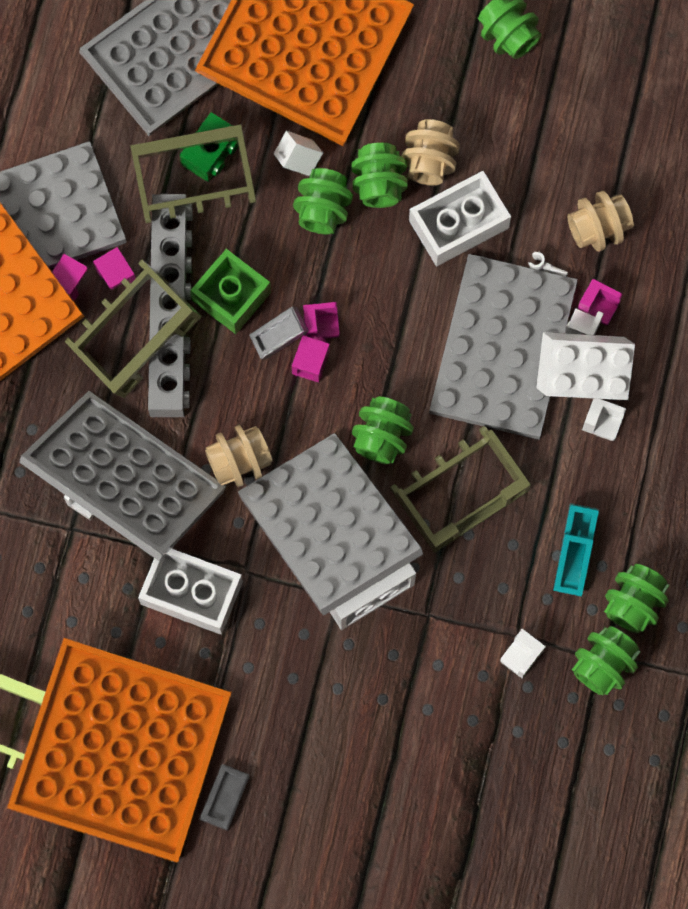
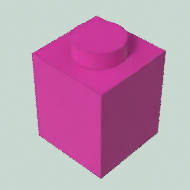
M302 335L292 364V374L319 383L330 353L329 343H326L325 339L316 335H310V337Z

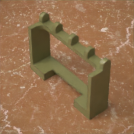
M241 125L130 146L146 223H151L150 212L169 208L170 218L172 219L176 218L174 207L196 203L198 213H203L202 202L224 198L226 208L231 207L230 196L248 194L250 203L256 202ZM238 141L246 187L148 205L139 158L204 144Z
M143 259L138 263L144 269L132 283L126 278L121 281L126 287L122 294L113 303L106 298L101 302L107 308L93 324L88 319L82 322L87 328L85 333L76 342L70 337L65 340V343L114 394L125 398L143 379L138 371L171 336L176 333L183 337L202 317L158 271L153 269ZM150 278H153L181 308L113 379L84 348Z
M485 426L480 428L479 431L484 438L471 447L464 440L458 442L463 452L448 462H445L441 455L435 457L439 468L422 478L417 470L412 472L411 475L416 483L402 490V488L399 489L395 484L390 487L392 493L434 553L529 492L531 484L492 429L488 431ZM489 444L515 482L501 490L500 495L454 524L452 522L439 532L433 534L408 496Z

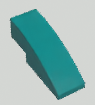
M570 503L553 591L582 596L599 513L597 508Z

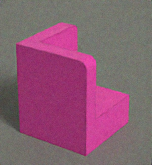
M118 247L93 261L98 275L101 279L105 280L110 289H114L122 284L121 281L124 278L128 279L131 283L136 279L134 272Z
M63 254L52 272L72 300L75 301L79 295L77 286L86 274L87 267Z
M592 279L579 303L578 310L594 317L600 311L603 313L601 323L608 325L621 301L622 293Z
M337 302L303 305L304 323L309 331L306 333L307 337H310V335H316L323 339L339 337Z

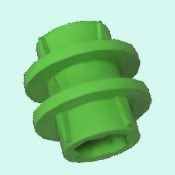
M492 0L485 6L478 17L484 26L481 31L483 39L486 41L497 39L493 50L498 55L508 53L514 59H519L534 48L542 36L536 28L539 20L537 15L533 12L523 15L527 5L523 0Z
M371 143L363 146L361 150H358V158L352 162V172L358 176L353 180V191L360 194V200H363V204L368 207L385 208L396 205L401 201V192L405 191L408 186L407 178L401 175L407 170V161L399 156V151H396V147L392 144Z
M317 168L312 169L309 178L302 179L299 182L298 191L303 196L294 199L293 208L299 213L298 222L301 227L318 234H334L336 225L347 221L348 212L342 206L351 204L353 194L346 189L347 178L334 170Z
M379 396L372 398L369 407H362L359 412V416L366 424L355 425L352 429V435L356 438L353 447L356 448L355 451L359 455L371 461L390 464L394 462L397 454L405 453L407 445L399 438L400 436L412 435L414 427L409 422L412 414L407 406L396 400Z
M635 564L634 567L630 566L626 573L619 572L615 580L622 588L620 591L608 590L605 597L609 604L604 612L607 613L606 615L611 621L633 633H639L640 631L643 632L648 624L655 625L659 617L652 609L654 606L659 608L666 607L669 600L665 593L669 584L656 571L644 565Z
M605 627L600 634L591 632L587 639L593 648L590 651L583 648L577 650L575 656L578 662L572 671H574V675L585 686L595 693L604 696V694L608 695L613 688L620 690L623 688L625 681L620 676V673L623 670L632 674L636 671L638 666L635 663V659L641 651H639V647L631 638L615 627Z

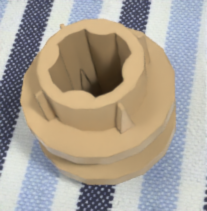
M422 120L419 122L417 130L406 134L405 144L409 149L402 152V157L407 161V167H409L408 178L424 185H440L443 183L444 175L455 171L456 161L452 157L457 155L460 149L459 142L453 138V127L437 120Z
M605 191L597 192L595 196L596 204L593 205L587 198L578 200V211L568 214L567 218L572 236L580 248L592 245L596 251L600 252L605 250L606 238H610L617 245L623 243V232L632 229L634 222L630 208L621 194L610 198Z
M237 425L234 427L237 437L226 441L223 434L218 433L216 434L217 442L206 447L205 452L208 461L221 486L233 481L237 487L243 486L241 475L252 471L254 477L259 479L262 477L260 470L271 465V454L261 431L256 426L243 431L241 425Z

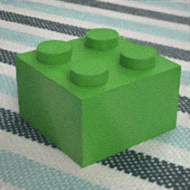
M226 249L190 292L192 301L234 334H237L271 294V286L267 279Z

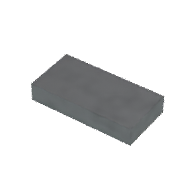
M291 307L251 333L250 337L260 359L266 360L309 331L298 308Z
M222 764L200 820L228 831L250 775Z

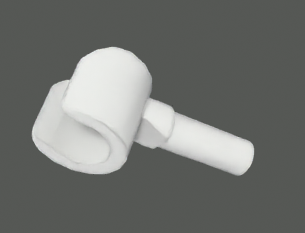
M532 253L533 258L541 261V263L534 265L529 262L531 269L547 271L566 277L567 271L545 262L542 253Z

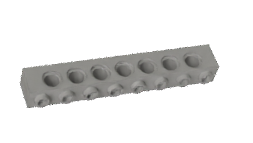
M152 194V205L184 199L186 194ZM192 204L174 207L176 218L172 219L170 218L169 208L152 211L151 267L164 278L170 274L177 275L179 277L177 281L169 284L185 300H191V283H186V274L192 273V258L187 257V247H192V230H187V221H192L193 217ZM169 222L179 223V226L173 230L165 227ZM169 248H176L179 250V252L174 256H168L165 254L166 250ZM151 278L150 340L181 308L179 305L172 310L164 308L165 303L174 300L153 278ZM178 334L171 336L149 360L148 411L150 417H184V408H190V392L185 391V381H190V364H185V354H190L191 341L190 337H186V334L183 337ZM169 354L178 357L171 364L163 362V358ZM168 381H173L177 384L176 388L172 391H165L162 387Z

